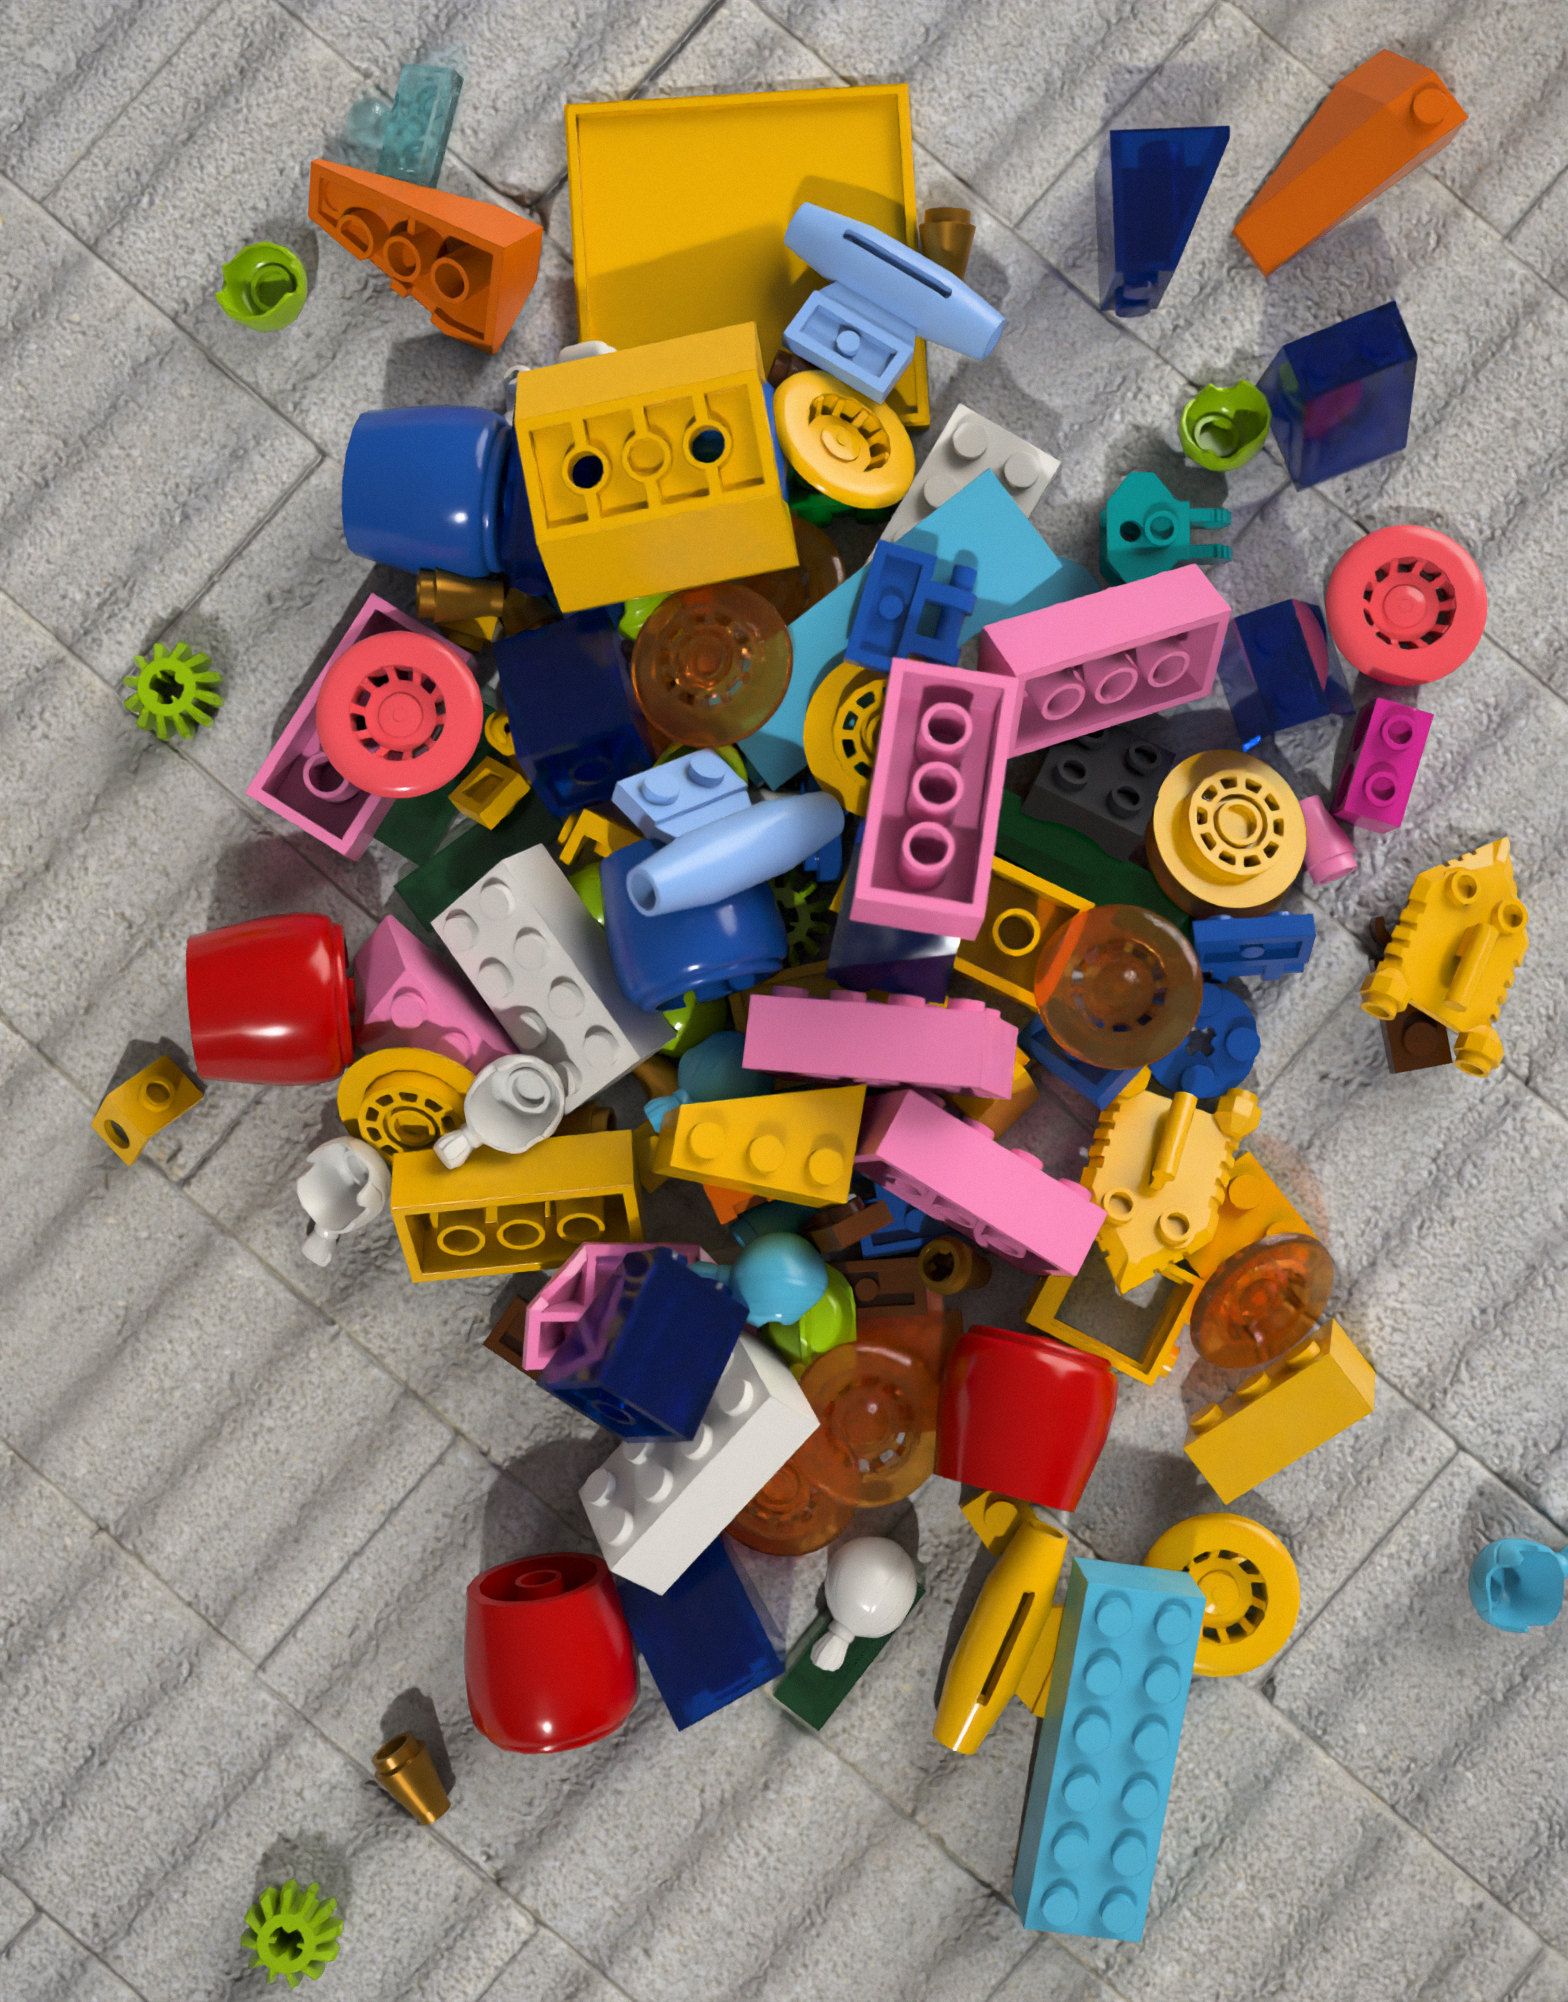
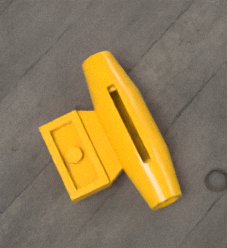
M1025 1518L987 1576L949 1662L932 1731L933 1736L940 1743L954 1751L968 1755L975 1754L1014 1693L1029 1708L1033 1715L1044 1718L1065 1602L1053 1603L1069 1541L1066 1534L1052 1525L1037 1519Z

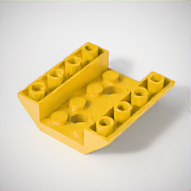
M754 321L523 371L517 374L514 423L536 543L562 613L566 614L799 566L789 505L782 498L762 388L763 385L767 384ZM707 430L718 431L723 434L725 439V449L722 455L712 463L699 462L695 460L692 453L695 438ZM585 456H597L603 464V476L600 482L589 489L577 487L572 476L575 464Z

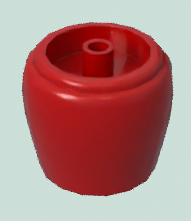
M293 912L264 916L189 936L186 948L188 1012L194 1058L201 1079L270 1086L315 1085L331 1082L342 1077L345 1068H350L355 1063L354 1026H350L349 1013L356 1012L355 985L353 977H346L349 960L346 935L342 924L333 923L329 916L322 913Z
M971 1325L968 1333L959 1334L954 1340L945 1362L938 1398L933 1474L1074 1513L1107 1440L1116 1410L1119 1386L1117 1376L1110 1371V1361L1098 1355L1059 1344L1057 1340L1026 1332L1021 1334L985 1325Z
M578 1552L538 1554L494 1566L476 1576L467 1586L464 1629V1673L468 1705L473 1724L478 1732L502 1750L521 1754H552L581 1748L604 1739L623 1726L637 1703L641 1686L635 1642L606 1560L593 1554Z

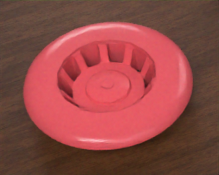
M1396 525L1381 528L1367 534L1355 542L1343 554L1329 579L1325 611L1329 631L1336 646L1355 668L1370 678L1383 683L1398 686H1416L1431 683L1449 675L1459 668L1473 653L1481 639L1486 624L1487 593L1483 577L1475 561L1452 538L1423 526ZM1398 565H1408V572L1399 573L1397 571ZM1379 569H1382L1385 579L1381 582L1377 581L1375 572ZM1420 572H1426L1433 578V581L1428 582L1420 576ZM1437 588H1441L1445 601L1439 602L1435 591ZM1365 590L1369 592L1367 601L1363 599ZM1364 614L1367 616V620H1368V622H1369V625H1368V623H1367V621H1366V619H1365ZM1438 614H1445L1444 625L1436 624ZM1428 634L1434 641L1428 645L1420 638ZM1399 644H1407L1409 649H1401Z
M384 632L365 638L351 646L340 655L328 670L319 689L316 702L317 734L330 763L339 774L354 786L373 795L387 798L421 796L435 791L450 782L470 761L477 748L483 727L482 696L477 681L468 665L446 644L416 632ZM401 671L413 672L412 681L400 680L399 673ZM387 674L389 682L380 687H376L373 684L375 680ZM427 679L432 680L436 684L431 694L423 688ZM368 691L371 696L365 707L358 705L363 693ZM444 701L446 713L439 715L437 705ZM358 717L365 718L366 730L358 731L356 722ZM438 727H443L441 735L437 741H434L433 737ZM372 740H375L381 746L374 753H371L366 748V744ZM425 746L428 747V751L415 758L416 751ZM392 753L403 754L401 761H392L389 758Z

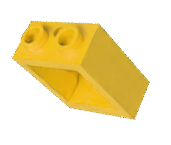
M1098 1235L1095 1237L1094 1240L1098 1242L1101 1240V1238ZM1168 1262L1169 1268L1159 1274L1176 1282V1285L1137 1360L1055 1318L1075 1276L1040 1275L1020 1316L1033 1326L1080 1350L1109 1360L1112 1367L1152 1387L1158 1376L1164 1379L1172 1370L1180 1352V1347L1174 1344L1184 1324L1192 1326L1200 1316L1207 1299V1295L1201 1292L1206 1281Z

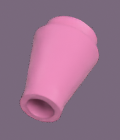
M1314 795L1299 801L1305 820L1307 837L1306 851L1301 865L1303 875H1310L1314 885L1320 886L1342 878L1356 870L1358 864L1354 855L1358 850L1324 806L1320 795Z

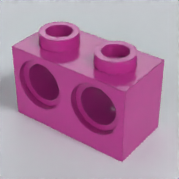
M1379 697L1360 708L1329 809L1330 814L1335 820L1380 834L1400 828L1434 714Z

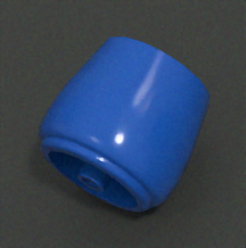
M433 405L369 410L361 413L351 432L342 478V519L344 535L349 550L356 556L418 575V570L434 571L435 567L463 576L487 580L492 579L496 574L502 573L509 567L515 553L524 507L525 478L515 427L509 425L506 418L496 411L473 406Z
M644 838L615 851L600 863L599 876L604 924L613 971L623 995L629 1002L639 1005L642 1011L652 1014L685 1008L687 1006L683 1001L684 994L691 990L694 991L697 1002L714 1001L759 985L775 977L782 970V960L788 955L789 941L783 916L767 880L716 903L655 916H646L637 910L629 897L627 875L632 868L664 848L668 843L657 838L650 840Z

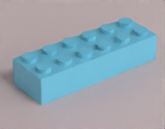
M1073 1557L1012 1887V1896L1024 1929L1141 1943L1206 1604L1205 1595L1188 1572Z

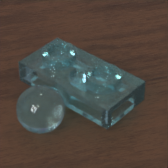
M403 64L391 111L384 102L372 97L362 98L352 105L347 117L348 128L352 136L358 142L367 146H376L383 143L376 174L436 189L464 80L454 68Z

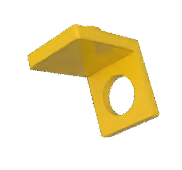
M163 1055L109 1093L91 1122V1127L127 1166H131L137 1161L150 1138L197 1105L204 1095L167 1055ZM111 1120L122 1127L129 1139V1144L124 1142L115 1133Z

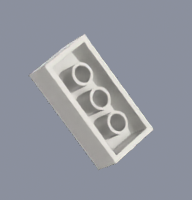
M959 403L912 482L909 491L902 499L885 528L880 540L894 543L988 468L991 469L1027 519L1030 520L1052 483L1061 461ZM876 545L873 551L871 552L870 556L868 557L867 561L865 562L864 566L873 559Z
M542 843L501 860L431 922L435 931L520 1052L525 1055L536 1056L556 1070L564 1086L565 1116L605 1092L677 1037V1034L662 1013L651 1014L642 1011L639 1005L629 1002L623 995L613 971L605 932Z
M730 1323L720 1336L705 1348L700 1358L680 1380L666 1391L660 1402L640 1424L627 1434L624 1441L600 1468L588 1477L586 1483L578 1491V1494L611 1572L662 1596L821 1425L785 1359L777 1349Z

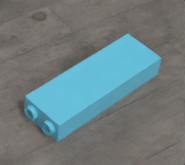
M990 468L894 542L897 545L938 556L932 581L949 585L954 565L967 566L978 572L972 591L977 597L972 616H965L957 642L958 648L980 632L983 626L989 625L1063 567ZM872 560L700 695L708 706L701 711L702 716L717 736L725 739L730 735L744 753L740 757L744 763L747 775L757 787L766 782L774 791L808 765L803 742L805 715L818 686L829 673L843 663ZM924 603L915 634L933 639L941 609ZM886 687L882 689L884 698L886 693ZM868 692L859 698L856 703L864 709L874 702V698L871 692ZM848 711L844 720L843 729L851 730L854 727L857 716Z

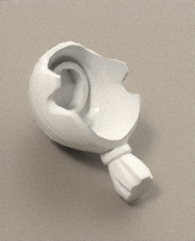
M525 1054L506 1055L486 1065L473 1079L467 1089L464 1100V1112L467 1122L462 1124L460 1129L440 1137L433 1146L435 1153L442 1163L449 1169L461 1166L472 1150L478 1148L483 1143L496 1150L512 1154L522 1153L537 1142L549 1138L558 1127L565 1110L564 1086L556 1070L542 1059Z
M351 1136L331 1139L314 1149L306 1158L307 1162H310L309 1166L296 1179V1193L301 1205L316 1222L314 1230L302 1242L300 1250L308 1259L322 1267H326L334 1259L337 1248L336 1239H338L339 1234L351 1233L371 1222L384 1210L391 1195L392 1179L385 1159L366 1141Z
M858 1537L842 1545L833 1554L827 1566L824 1583L827 1605L834 1620L828 1626L829 1632L813 1644L810 1658L814 1665L833 1672L839 1669L844 1662L848 1645L852 1643L855 1636L878 1638L891 1633L903 1622L914 1602L917 1580L910 1556L895 1541L884 1537Z

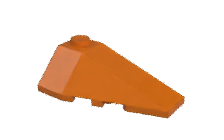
M1383 49L1336 84L1234 227L1232 234L1263 276L1267 278L1447 147L1469 117L1434 70Z
M319 158L311 161L308 217L358 260L361 261L368 258L392 279L389 287L402 298L411 295L433 314L430 322L444 334L489 355L499 352L537 281L543 226L489 203Z

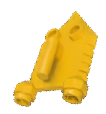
M1508 837L1472 851V854L1469 852L1459 856V861L1456 858L1445 862V867L1441 864L1417 874L1407 897L1408 906L1406 909H1402L1398 918L1400 924L1394 927L1391 934L1392 942L1387 943L1383 952L1385 955L1384 961H1380L1376 971L1365 977L1359 991L1363 999L1360 1004L1361 1008L1376 1018L1393 1020L1397 1012L1405 1011L1409 1003L1458 1033L1459 1036L1453 1048L1456 1056L1454 1065L1469 1075L1481 1078L1488 1077L1492 1069H1498L1505 1054L1497 1031L1492 1028L1493 1021L1497 1022L1501 1014L1499 1006L1500 1004L1504 1005L1508 997L1506 989L1512 988L1515 980L1514 970L1516 967L1519 968L1530 944L1526 930L1528 913L1520 899L1517 898L1516 893L1518 890L1516 882L1513 881L1512 877L1514 872L1509 855L1510 843Z
M1147 1063L1105 1110L1100 1112L1098 1119L1100 1127L1095 1129L1092 1138L1095 1143L1089 1148L1087 1157L1090 1160L1088 1167L1083 1168L1079 1184L1092 1193L1090 1199L1092 1203L1108 1212L1096 1235H1099L1101 1238L1097 1243L1101 1252H1107L1108 1254L1105 1261L1121 1296L1154 1277L1153 1271L1156 1270L1158 1273H1161L1169 1268L1168 1262L1174 1265L1181 1261L1183 1253L1189 1256L1213 1241L1219 1220L1217 1209L1219 1205H1223L1225 1198L1223 1188L1228 1187L1230 1176L1227 1173L1228 1170L1233 1169L1235 1161L1232 1157L1233 1151H1237L1240 1141L1252 1134L1259 1125L1262 1110L1258 1107L1259 1099L1255 1094L1243 1089L1230 1088L1224 1096L1217 1100L1213 1114L1195 1108L1197 1098L1190 1093L1176 1092L1173 1100L1146 1091L1145 1089L1148 1086L1152 1072L1148 1068Z

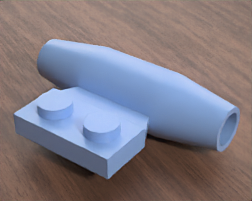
M805 202L799 207L788 225L784 236V245L827 280L830 285L819 291L814 290L783 332L782 346L823 371L832 374L840 381L880 405L912 362L915 336L980 361L986 360L998 343L1007 322L1003 315L952 272L877 228L809 202Z
M710 747L616 782L611 800L649 840L657 838L668 843L664 848L629 871L627 875L629 897L637 910L642 914L655 916L716 903L787 872L841 834L844 828V815L839 802L830 793L817 791L762 801L751 805L746 791L747 784Z

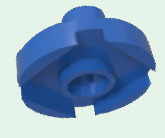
M1206 982L1172 988L1156 999L1176 1013L1182 1024L1178 1031L1148 1062V1068L1152 1071L1151 1077L1161 1087L1171 1093L1187 1092L1194 1095L1197 1099L1223 1095L1228 1089L1237 1087L1246 1078L1253 1067L1255 1057L1259 1054L1261 1043L1260 1037L1257 1034L1254 1017L1246 1004L1237 995L1228 989ZM1192 1025L1199 1031L1208 1028L1213 1035L1209 1040L1212 1049L1206 1056L1200 1051L1190 1055L1184 1047L1190 1041L1186 1031Z

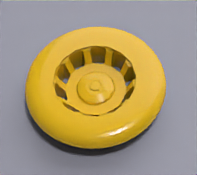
M807 370L796 373L785 379L777 387L773 394L772 404L779 446L792 467L808 483L836 501L863 509H879L891 506L907 494L915 476V454L904 425L885 401L880 405L823 370Z
M912 656L908 657V660L926 663L922 659ZM843 662L821 682L809 703L803 728L804 751L809 768L821 789L833 795L840 806L847 811L866 818L885 699L882 689L887 686L889 675ZM871 692L874 702L863 709L856 702L863 695ZM848 711L857 716L854 727L851 730L843 729ZM843 739H852L855 753L846 757L843 749ZM861 761L871 768V772L866 778L854 769V766Z
M1217 749L1192 755L1179 763L1168 774L1157 795L1159 797L1153 811V831L1157 849L1165 866L1181 886L1208 903L1227 908L1259 906L1276 898L1290 886L1304 860L1307 840L1306 825L1302 809L1294 792L1278 772L1260 759L1249 754L1234 750ZM1201 796H1207L1211 799L1209 801H1206L1202 799ZM1197 815H1201V825L1197 824ZM1201 837H1204L1206 843L1210 847L1209 849L1207 848ZM1220 855L1228 859V863L1220 860L1218 856ZM1245 859H1249L1248 867H1244Z
M411 1047L381 1049L360 1058L345 1072L337 1091L338 1111L349 1134L354 1138L366 1141L367 1144L380 1153L385 1159L386 1164L393 1166V1153L434 1149L433 1146L440 1137L460 1129V1126L467 1122L464 1112V1100L467 1089L476 1076L456 1061L429 1050Z
M1211 1512L1189 1517L1164 1532L1150 1548L1143 1561L1142 1566L1175 1571H1182L1187 1566L1184 1572H1188L1206 1597L1192 1672L1194 1674L1208 1677H1230L1252 1671L1274 1657L1287 1642L1294 1629L1301 1600L1300 1582L1296 1566L1282 1542L1270 1530L1252 1519L1224 1512ZM1220 1550L1231 1551L1227 1557L1219 1555ZM1206 1552L1205 1556L1193 1560L1195 1557ZM1250 1560L1253 1567L1244 1571L1239 1563ZM1251 1583H1260V1594L1252 1593ZM1253 1605L1257 1608L1251 1619L1248 1620L1245 1618V1614L1249 1607ZM1235 1623L1241 1625L1240 1629L1227 1634V1627ZM1203 1627L1214 1628L1215 1635H1204Z

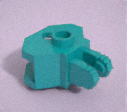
M1130 472L1106 502L1105 508L1099 515L1100 574L1111 587H1117L1194 563L1196 565H1219L1231 562L1232 548L1222 544L1190 545V529L1219 530L1231 525V512H1229V509L1189 508V501H1177L1154 472ZM1120 534L1129 535L1133 542L1124 540Z

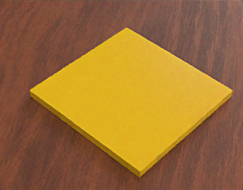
M908 83L564 104L578 344L592 340L602 341L607 346L620 351L754 321L765 378L767 380L777 351L780 349L792 354V351L782 346L783 332L814 290L819 291L830 285L827 280L784 245V236L788 225L803 203L809 202L871 225L919 253ZM916 336L913 360L884 400L898 416L906 431L929 430L930 427L925 340Z

